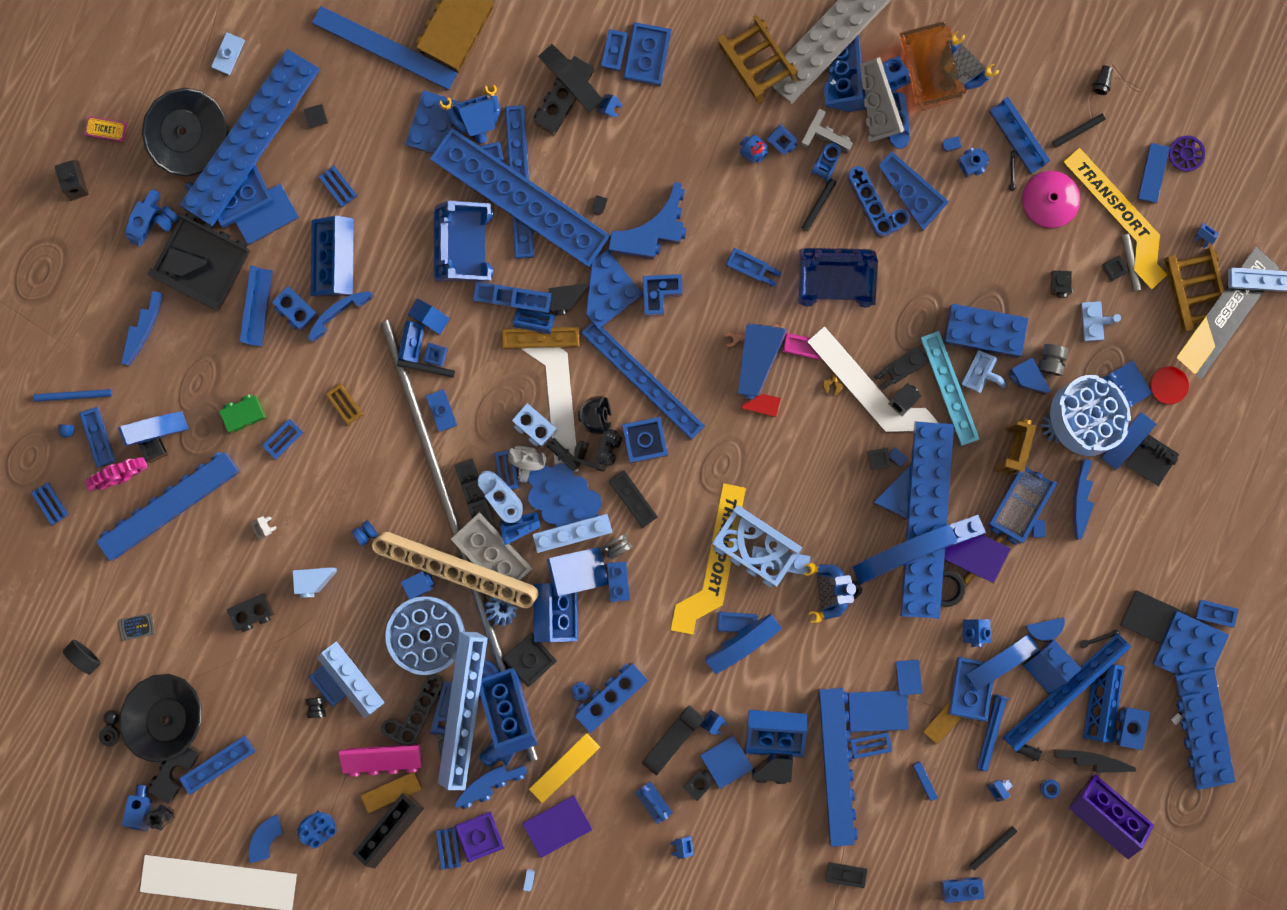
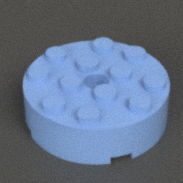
M1096 375L1079 377L1060 388L1052 400L1050 409L1051 424L1058 439L1069 450L1083 456L1099 455L1118 446L1125 439L1128 433V423L1131 421L1129 405L1121 390L1111 381H1106Z
M416 597L401 604L392 614L386 627V645L393 660L405 670L419 675L435 674L447 669L455 662L459 633L465 632V627L459 613L446 601L435 597ZM423 630H427L430 633L428 641H423L420 637V633Z

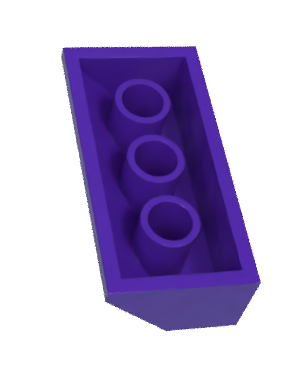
M1096 774L1079 791L1069 807L1075 815L1128 860L1143 849L1154 827L1153 823Z

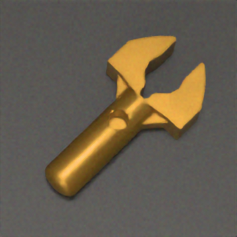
M833 371L831 378L824 380L823 388L826 394H828L829 386L834 382L836 387L835 396L842 391L843 384H840L839 377Z

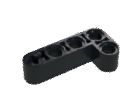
M436 674L427 677L405 723L394 718L387 719L381 726L383 734L403 745L413 744L418 739L442 690L444 683L442 677ZM436 678L439 687L436 686L433 688L432 692L435 693L434 696L430 692H425V689L430 690L432 686L430 680H434ZM426 695L430 698L431 703L429 706L421 704L422 696ZM414 713H419L422 716L420 724L413 722L412 716ZM388 722L395 724L396 730L394 733L387 731L386 725ZM405 731H411L413 733L412 741H406L404 739L403 735Z
M688 705L641 764L657 776L705 717L691 705Z

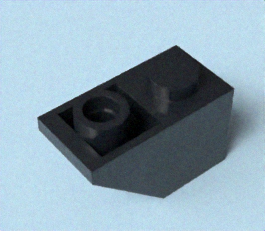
M772 753L752 770V780H756L758 783L775 781L777 784L791 782L792 754Z

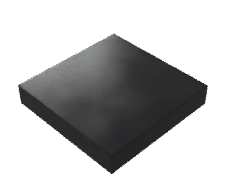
M532 633L502 658L510 668H514L520 680L527 687L531 686L557 662L540 642H534V635Z

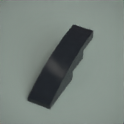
M473 458L455 463L454 466L471 517L473 518L480 512L497 530L485 494L478 486L479 475Z
M1054 749V757L1073 758L1075 765H1093V771L1096 773L1136 772L1135 767L1100 754L1079 750Z

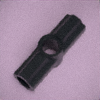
M160 804L155 811L150 812L146 817L147 825L152 829L156 828L162 831L167 824L174 820V810L170 806L165 807Z

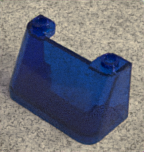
M800 249L798 304L813 306L817 299L855 300L860 307L864 308L876 305L878 273L876 252L871 249Z

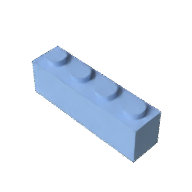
M337 642L317 657L364 719L385 703Z

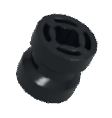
M325 697L305 699V704L308 706L307 718L326 717V710L323 707Z

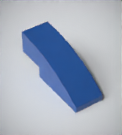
M1143 412L1138 413L1128 425V433L1125 439L1118 446L1106 451L1101 459L1117 470L1157 424Z

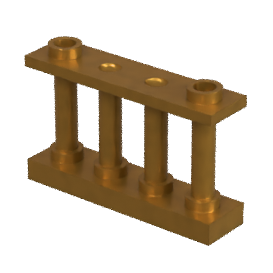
M754 15L755 26L732 40L730 38L727 40L724 34L717 37L720 49L756 103L760 104L764 101L763 93H765V90L786 77L790 76L794 83L797 82L796 74L798 71L793 63L789 64L767 31L768 26L763 19L760 20L757 15ZM758 32L765 39L742 54H737L734 50L735 46ZM768 47L775 54L752 69H747L744 65L747 59ZM777 62H780L785 69L761 84L756 83L754 80L755 75Z
M1213 246L1205 249L1206 255L1179 260L1176 258V255H1172L1164 259L1182 333L1194 330L1193 326L1197 323H1202L1208 314L1190 315L1189 308L1191 305L1218 300L1224 292L1217 264L1219 256L1217 251H1214ZM1208 262L1211 273L1187 279L1181 278V268ZM1213 281L1215 292L1190 298L1185 295L1184 289L1187 286Z

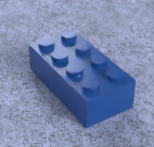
M952 304L949 307L943 343L1019 358L1022 356L1029 318Z
M514 668L482 678L480 696L494 748L499 756L502 758L538 745L521 682Z

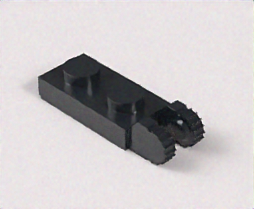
M917 346L886 366V369L876 374L874 378L877 380L886 373L890 374L892 379L880 386L884 390L928 363V360Z

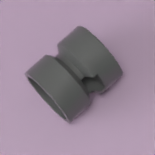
M1044 344L1042 351L1044 359L1040 360V372L1063 376L1065 369L1063 361L1067 360L1069 349L1058 345Z

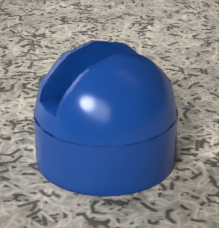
M58 424L60 436L64 438L70 437L74 432V425Z

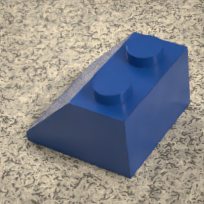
M1050 640L1023 665L1048 694H1051L1068 682L1081 670L1056 640Z

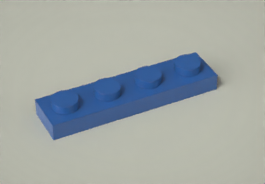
M245 735L179 778L188 794L191 795L255 753L256 750Z

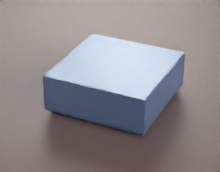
M527 869L524 891H531L535 875V871L532 869Z

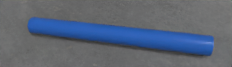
M112 390L34 394L33 398L34 402L112 397Z

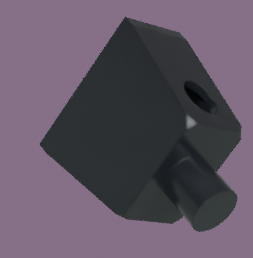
M78 160L55 165L61 190L70 201L89 195Z

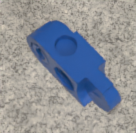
M892 92L894 101L897 103L896 107L904 131L889 136V140L894 148L901 150L910 141L907 102L905 95L900 92Z
M152 189L142 203L137 202L128 219L129 223L125 231L126 237L130 243L141 247L155 222L153 219L161 210V207L157 206L160 192Z

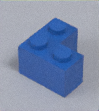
M682 274L643 276L645 317L664 316L663 297L682 296Z

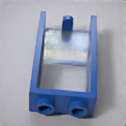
M1026 465L1024 472L1014 476L987 525L991 527L990 530L998 535L1003 533L1008 536L1007 540L1015 545L1024 543L1057 482L1043 477V474L1032 471Z

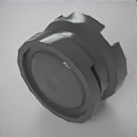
M626 534L602 547L605 552H608L610 561L633 548L632 544L628 543ZM620 540L622 541V542L616 544L615 546H613L612 548H610V546L614 545L615 543L619 542Z

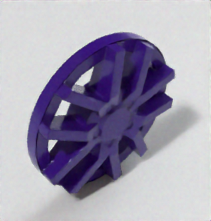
M1193 136L1179 137L1172 143L1169 149L1170 162L1176 169L1181 171H1193L1204 162V145ZM1185 139L1184 145L1179 143V141ZM1188 139L1193 140L1191 146L1187 145ZM1195 142L1199 144L1200 148H1194ZM1175 144L1181 148L1180 151L1174 148ZM1202 151V155H1195V152ZM1173 152H1175V153L1178 154V155H1177L1176 157H1174V158H1173ZM1180 157L1182 161L1177 164L1175 160ZM1194 158H1196V159H1201V160H1200V162L1197 164ZM1188 161H1192L1194 167L1190 168ZM1185 162L1186 168H1183L1180 165Z

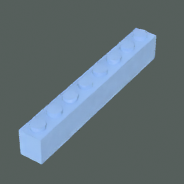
M478 632L459 633L438 784L447 790H465L487 645V637Z

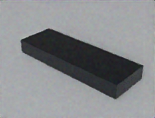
M622 471L609 481L642 528L658 518L625 471Z

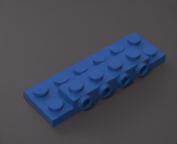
M1208 668L1174 675L1179 697L1177 708L1182 713L1183 718L1180 719V724L1186 734L1184 745L1186 750H1189L1190 756L1187 757L1189 768H1192L1195 788L1200 790L1235 783L1215 669Z

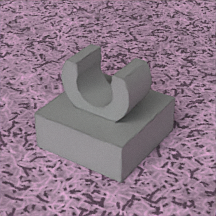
M262 516L251 523L259 541L268 537L276 529V526L270 528L267 522L272 520L271 517L264 518Z

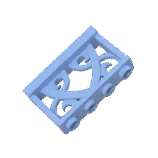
M739 505L735 507L725 525L712 542V545L715 546L714 551L722 556L726 553L731 557V562L737 566H740V564L747 567L746 572L754 577L758 574L764 578L762 582L771 588L773 585L776 587L779 585L803 549L800 545ZM737 515L740 516L738 531L729 529ZM750 527H754L756 530L754 535L744 534L745 531L749 532ZM763 532L766 533L765 547L770 555L757 558L749 557L744 538L755 539L761 536ZM727 534L738 535V539L732 538L729 540L734 543L732 548L726 547L723 543V538ZM772 541L777 543V547L773 548L776 551L774 553L769 547ZM739 549L743 559L732 552H736ZM789 550L793 551V554L784 566L779 558ZM776 560L780 571L777 575L770 576L767 574L766 568L770 566L774 570V564L771 561ZM762 564L761 571L752 565Z

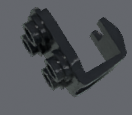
M613 429L604 431L595 457V463L584 460L589 443H584V441L580 440L574 449V459L588 467L604 472L606 467L614 465L616 455H613V449L620 447L622 437Z

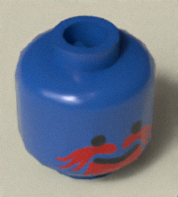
M757 135L746 136L739 144L742 146L740 154L751 164L756 162L759 164L768 154L767 144Z

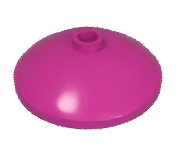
M1045 171L1037 174L1027 183L1023 191L1022 204L1026 215L1032 222L1044 228H1058L1069 223L1077 214L1080 206V193L1075 182L1067 175L1057 171ZM1051 194L1056 195L1057 199L1055 201L1051 200Z

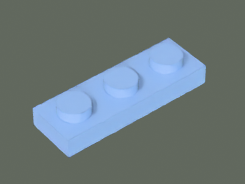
M753 546L751 558L770 555L766 548ZM787 552L779 558L784 566L793 553ZM799 554L787 572L804 575L805 572H808L809 566L805 567L804 565L810 563L811 556ZM771 561L774 564V570H780L777 561ZM756 564L752 566L761 567L762 564Z

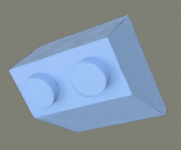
M337 568L294 570V594H300V598L314 597V593H319L337 573Z

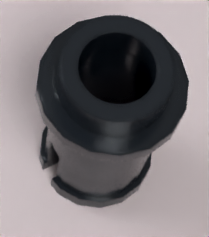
M1024 744L1016 753L1031 758L1033 762H1038L1042 751L1039 750V747L1036 749Z

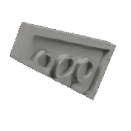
M880 57L861 63L862 86L865 89L866 97L864 104L867 107L868 115L866 123L869 126L870 134L868 142L903 132L904 128Z

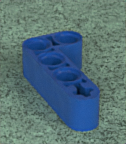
M859 166L853 167L848 174V182L876 236L883 238L904 228L909 222V213L904 209H899L887 214L864 168ZM855 173L857 175H861L859 180L857 178H853ZM861 190H869L871 196L864 198L861 195ZM876 206L879 209V214H871L869 208ZM902 215L905 218V222L902 224L898 223L895 220V216ZM880 223L886 224L888 231L881 232L878 229V225Z

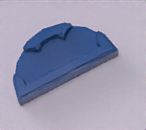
M1063 617L1026 625V628L1034 638L1042 641L1057 638L1062 632L1065 621Z

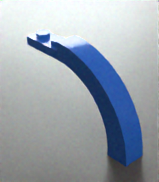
M979 515L954 524L940 527L887 549L853 566V570L861 585L926 555L980 536L986 532Z

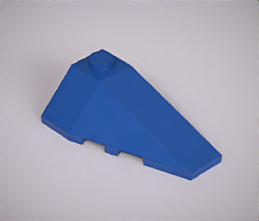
M859 34L837 56L832 66H830L829 78L824 87L826 107L846 112L867 109L864 104V99H866L865 89L862 86L860 64L863 63Z

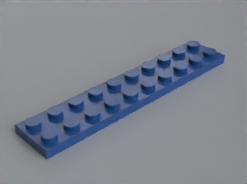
M287 49L181 201L180 207L213 226L315 79L320 69Z
M453 128L450 129L430 158L432 162L588 268L611 237L601 228Z
M914 421L906 541L947 525L954 424ZM945 548L904 565L900 616L940 619Z

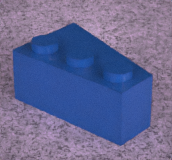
M911 464L872 502L907 520Z

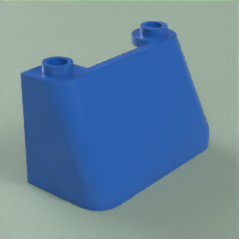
M446 201L436 205L434 209V278L436 281L472 282L491 280L493 267L490 266L489 262H485V225L493 218L491 204Z

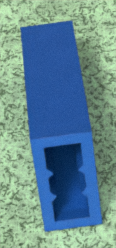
M751 323L746 325L738 394H743V398L754 399V396L760 394L786 335L787 328Z

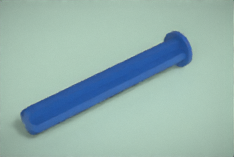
M994 694L996 698L977 763L978 770H988L1007 700L1010 699L1008 697Z

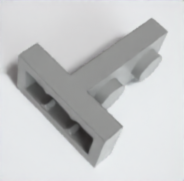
M819 109L801 146L808 149L815 136L829 144H836L841 150L849 153L853 145L850 142L851 139L841 134L839 136L833 133L834 130L828 126L821 127L820 124L826 112Z

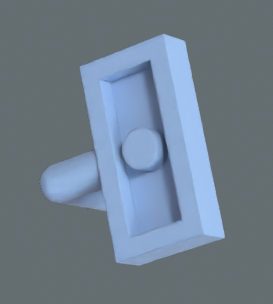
M1101 301L1081 303L1084 342L1104 340L1103 325L1115 324L1121 320V316L1115 314L1110 317H1102Z
M978 350L962 385L981 393L987 379L997 383L1001 388H1005L1007 383L1001 376L991 373L997 358Z

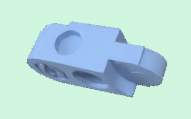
M491 471L481 472L478 477V486L501 519L508 523L518 521L523 512L520 499L498 474L496 475ZM501 491L504 496L497 498L494 496V493ZM508 509H514V514L511 515Z

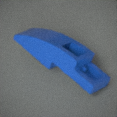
M503 764L485 773L473 782L455 803L456 808L461 806L462 809L472 806L473 801L479 800L481 803L491 799L490 795L494 794L492 788L494 785L496 788L507 785L506 781L513 779L514 782L524 779V774L528 773L526 765L507 771Z

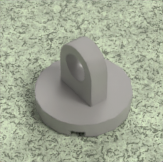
M522 445L509 449L507 459L511 464L519 468L518 482L527 483L530 470L536 471L545 467L546 456L543 452L539 454L537 449Z

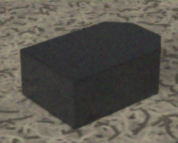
M596 195L592 209L595 214L601 215L604 213L608 198Z

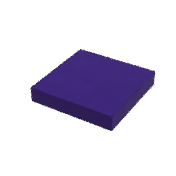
M491 812L454 825L467 862L504 849Z

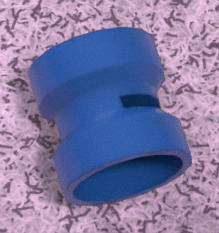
M165 205L162 209V214L156 215L153 220L168 232L171 229L172 223L177 222L180 217Z
M368 520L364 521L360 528H355L351 531L362 546L366 545L369 539L378 536L377 531Z

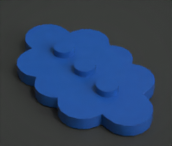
M545 464V467L541 470H530L528 481L533 488L529 492L528 500L532 507L541 510L542 517L547 523L556 524V527L599 516L597 512L602 505L601 497L595 491L588 490L587 481L583 477L574 476L573 471L566 464H556L552 468Z

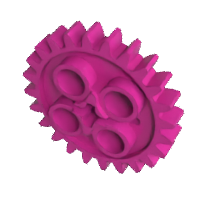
M144 458L128 459L101 469V472L90 476L84 483L88 491L103 490L129 481L130 477L141 473L148 466Z

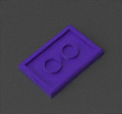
M980 535L945 548L944 560L994 584L1011 548L984 535Z
M574 795L522 823L541 858L592 830Z

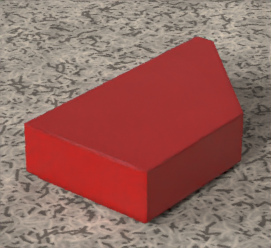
M761 394L742 405L741 409L776 417L781 398Z

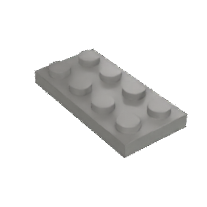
M480 512L451 538L456 546L476 565L517 580H521L532 570V567L510 544L504 545L502 535Z

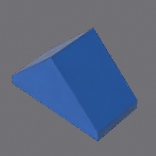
M418 298L407 314L441 335L450 320L449 317Z

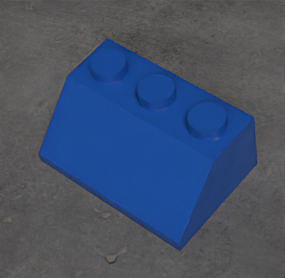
M552 583L533 584L538 590V597L533 603L534 642L578 641V592L555 597Z
M749 710L746 736L747 754L771 755L772 753L792 754L793 757H804L807 736V714Z

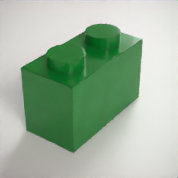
M251 394L242 397L239 403L234 404V402L224 405V409L219 411L229 433H234L267 419L258 397H252Z

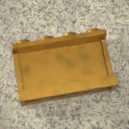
M491 0L438 1L434 9L436 13L433 18L428 19L425 25V33L423 35L420 34L416 41L417 50L441 61L459 73L495 7L494 2Z
M1021 418L1005 427V430L1014 432L1015 437L1009 459L995 463L994 471L1008 475L1024 472L1036 425H1032V421Z

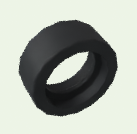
M943 570V577L952 578L958 586L956 596L950 600L941 599V606L951 607L963 599L965 583L958 573Z
M72 640L63 650L65 657L88 675H91L101 664L98 657L77 640Z

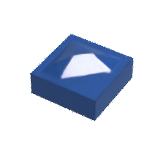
M428 343L423 361L442 367L448 348Z

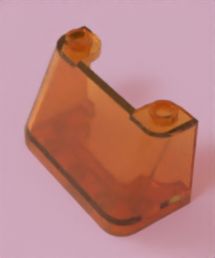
M945 21L899 33L918 112L963 98L962 94L966 92L963 82L959 83L949 41V38L952 37L950 26L946 27Z

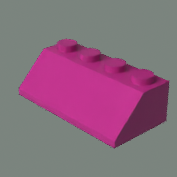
M421 744L347 748L339 751L342 772L348 773V777L360 776V772H367V775H378L379 771H387V774H396L401 769H406V773L418 772V768L423 767Z

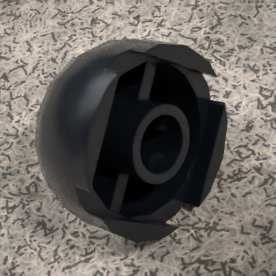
M604 396L590 397L582 405L581 411L578 412V420L582 422L583 427L588 432L603 434L604 431L611 428V422H608V415L611 416L608 398H604Z

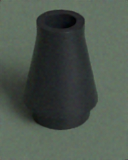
M1102 66L1092 84V91L1094 93L1104 96L1110 91L1112 67Z

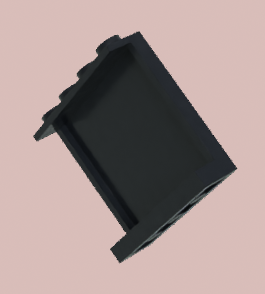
M179 213L180 219L154 269L150 268L147 275L219 312L251 251L246 248L248 244L238 239L234 242L229 239V234L221 230L217 233L213 231V226L205 222L201 225L196 222L197 218L188 213L184 216ZM171 246L208 258L206 265L183 276L172 277L163 270Z

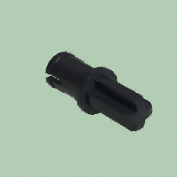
M553 438L552 442H549L546 447L558 457L559 461L561 460L572 471H576L581 463L574 459L569 449H565L556 438Z

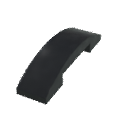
M553 44L538 56L545 66L569 89L588 113L603 101L586 78Z

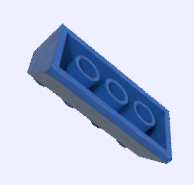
M330 216L312 220L311 296L353 295L354 218Z

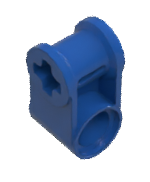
M832 143L824 148L811 171L812 175L816 174L824 178L826 182L829 181L841 154L838 145ZM834 149L837 152V156L830 158L827 156L826 151Z

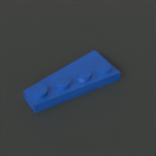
M892 151L880 163V169L924 231L949 201Z

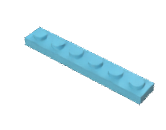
M937 331L921 337L922 345L952 424H954V430L960 446L979 440L940 332Z

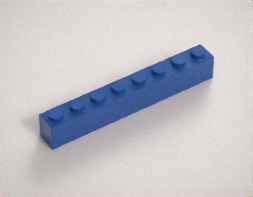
M218 452L211 457L212 461L207 465L205 463L199 465L195 469L196 472L191 476L187 474L179 480L180 483L175 487L171 485L163 491L164 495L159 498L157 496L147 502L148 506L143 509L140 507L133 511L131 518L128 520L122 519L115 524V529L103 532L99 536L100 539L96 542L109 561L116 560L239 474V469L228 453Z
M842 687L818 689L830 846L855 845L854 840H858L857 828H853V820H856L855 808L852 809L851 802L855 801L854 789L850 788V781H853V770H849L852 754L851 750L847 748V742H850V731H846V723H849V713L845 711L844 703H848L847 691L843 692Z

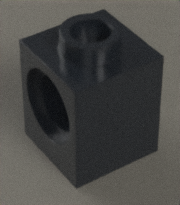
M907 382L888 404L903 417L922 395L915 386Z
M698 769L684 784L683 788L698 801L713 785L711 781L713 777L707 771L701 772ZM700 778L705 781V786L702 789L694 787L696 779Z

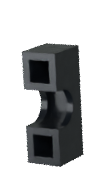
M190 745L183 754L169 761H163L159 767L161 770L159 775L154 776L149 783L151 788L148 792L168 804L173 802L182 786L173 778L174 768L179 765L188 770L192 769L202 751Z

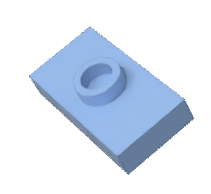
M226 32L211 67L230 76L245 40Z

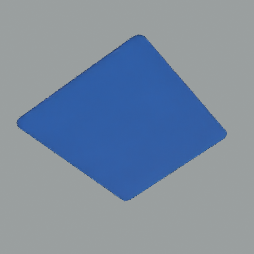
M919 660L897 661L899 694H922Z

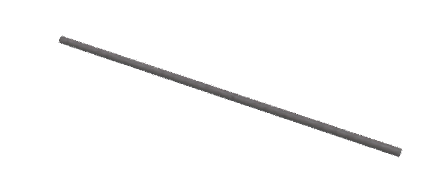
M390 320L381 322V326L452 535L454 536L461 528L407 370L397 366L400 349ZM457 547L460 558L472 563V561ZM471 589L499 672L508 670L507 664L502 659L504 655L492 620L487 621L490 615L484 614V611L488 608L485 606L486 602L483 593ZM535 746L525 749L530 762L539 759Z

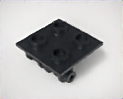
M1148 434L1137 447L1126 466L1159 486L1172 465H1175L1178 461L1177 457L1179 454Z

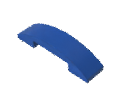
M370 291L360 292L345 297L333 304L316 321L309 334V340L314 343L326 334L328 330L324 325L350 305L355 303L360 308L374 298V295Z
M1027 634L1010 647L967 673L966 677L975 691H978L1039 651V648L1030 634Z

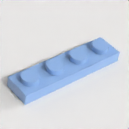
M1229 268L1228 288L1287 292V271Z
M608 514L534 533L533 538L537 553L612 533Z

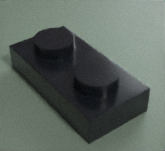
M828 862L825 881L864 888L868 869Z

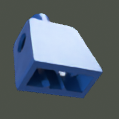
M137 785L135 796L128 795L122 822L123 827L148 831L149 826L147 825L146 817L151 812L152 799L147 798L148 786ZM141 803V807L137 809V805Z

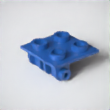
M1134 361L1127 363L1102 378L1106 381H1111L1121 390L1128 402L1129 408L1153 394Z

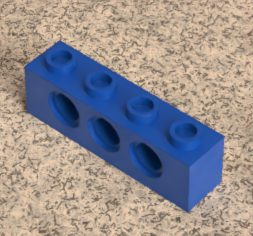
M626 663L619 670L621 674L616 679L612 676L604 683L607 686L602 691L598 689L590 696L592 700L587 705L582 703L576 709L578 713L575 717L590 733L648 682V679L633 663L631 665ZM622 678H627L630 680L631 685L627 689H622L619 681ZM613 691L616 694V699L613 702H608L605 699L606 692ZM592 705H600L602 711L599 715L591 713L590 708Z

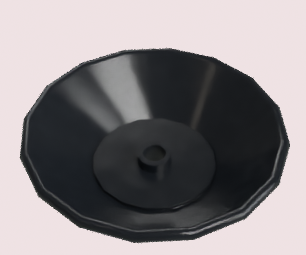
M184 87L167 91L153 101L144 116L141 134L145 151L155 165L169 174L191 176L202 173L227 137L228 128L225 114L213 98L201 90ZM182 127L184 132L179 134V129Z
M172 674L152 675L139 682L126 696L120 710L119 730L125 746L136 757L149 762L169 761L183 754L194 742L201 726L202 705L196 690L185 679ZM166 717H168L167 723L164 722Z

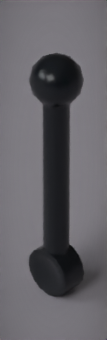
M1010 151L1011 184L1009 189L1014 191L1016 189L1014 184L1015 151Z
M1113 630L1112 633L1088 641L1082 640L1080 645L1086 648L1089 644L1113 637L1117 633L1120 635V632Z

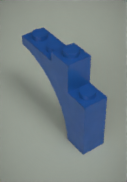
M674 182L666 205L652 220L631 230L612 231L609 252L655 259V254L659 255L661 243H657V241L680 244L681 239H685L686 228H683V222L676 221V219H680L682 208H678L679 200L683 201L685 189H681L682 183Z

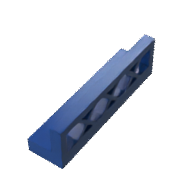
M1006 97L1000 104L989 110V113L1030 175L1049 163L1050 159L1009 97Z
M250 265L240 342L242 344L263 346L273 276L272 270L260 269L257 266Z
M1112 664L1107 669V675L1103 679L1099 676L1091 684L1083 738L1113 743L1125 666ZM1102 686L1104 695L1099 698L1096 692L1097 688ZM1097 705L1101 708V714L1098 717L1093 713ZM1094 724L1098 727L1097 736L1090 735L1091 727Z

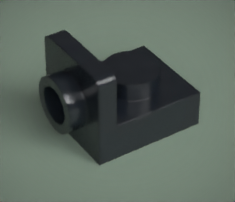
M1051 271V294H1056L1057 298H1068V295L1073 293V289H1071L1072 271Z

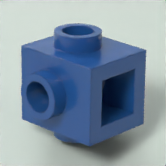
M974 147L963 152L964 156L960 157L957 161L966 178L973 174L978 176L986 171L985 168L989 165V157L980 147L976 150Z
M990 619L963 620V643H971V647H983V643H991Z

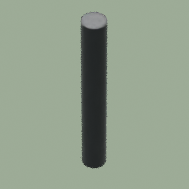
M1101 113L1052 141L1054 147L1061 146L1105 121L1106 118Z
M829 179L801 227L803 230L809 231L834 188L835 180Z
M402 359L397 361L398 367L454 378L455 370Z
M1012 826L969 866L975 871L1013 837L1017 830Z

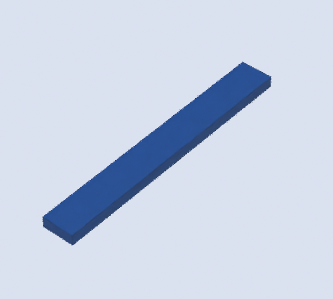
M320 6L312 22L313 25L447 90H450L458 74L456 71Z
M505 106L509 167L529 180L525 106ZM512 216L515 259L534 258L533 230Z
M591 322L581 332L604 357L691 440L705 427L603 327L597 330Z
M1117 633L1080 667L1081 670L1068 682L1052 692L1003 737L1004 740L1017 752L1131 648L1130 644Z

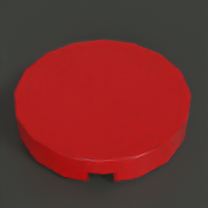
M1173 366L1157 370L1149 383L1154 398L1159 403L1165 405H1172L1182 401L1189 390V380L1186 374Z

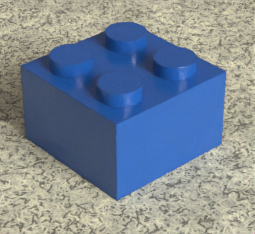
M660 417L622 424L630 464L668 456Z

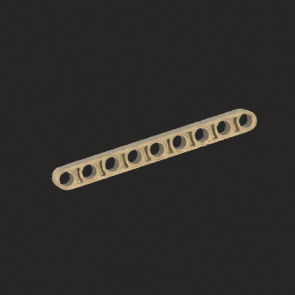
M382 532L372 543L374 552L381 556L521 608L531 607L538 597V590L533 585L390 532Z

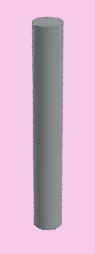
M1125 234L1122 235L1133 289L1136 292L1142 289L1139 275L1134 271L1135 257L1130 235Z

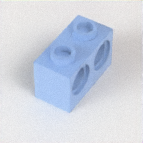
M528 403L512 420L515 423L513 427L521 434L525 431L530 436L528 440L536 447L539 444L543 447L558 430ZM525 415L531 416L532 419L531 423L527 426L521 422L522 417ZM538 428H545L546 435L543 438L536 436Z

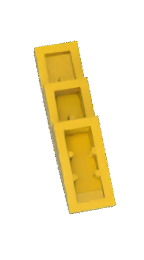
M586 733L529 790L543 803L600 746Z

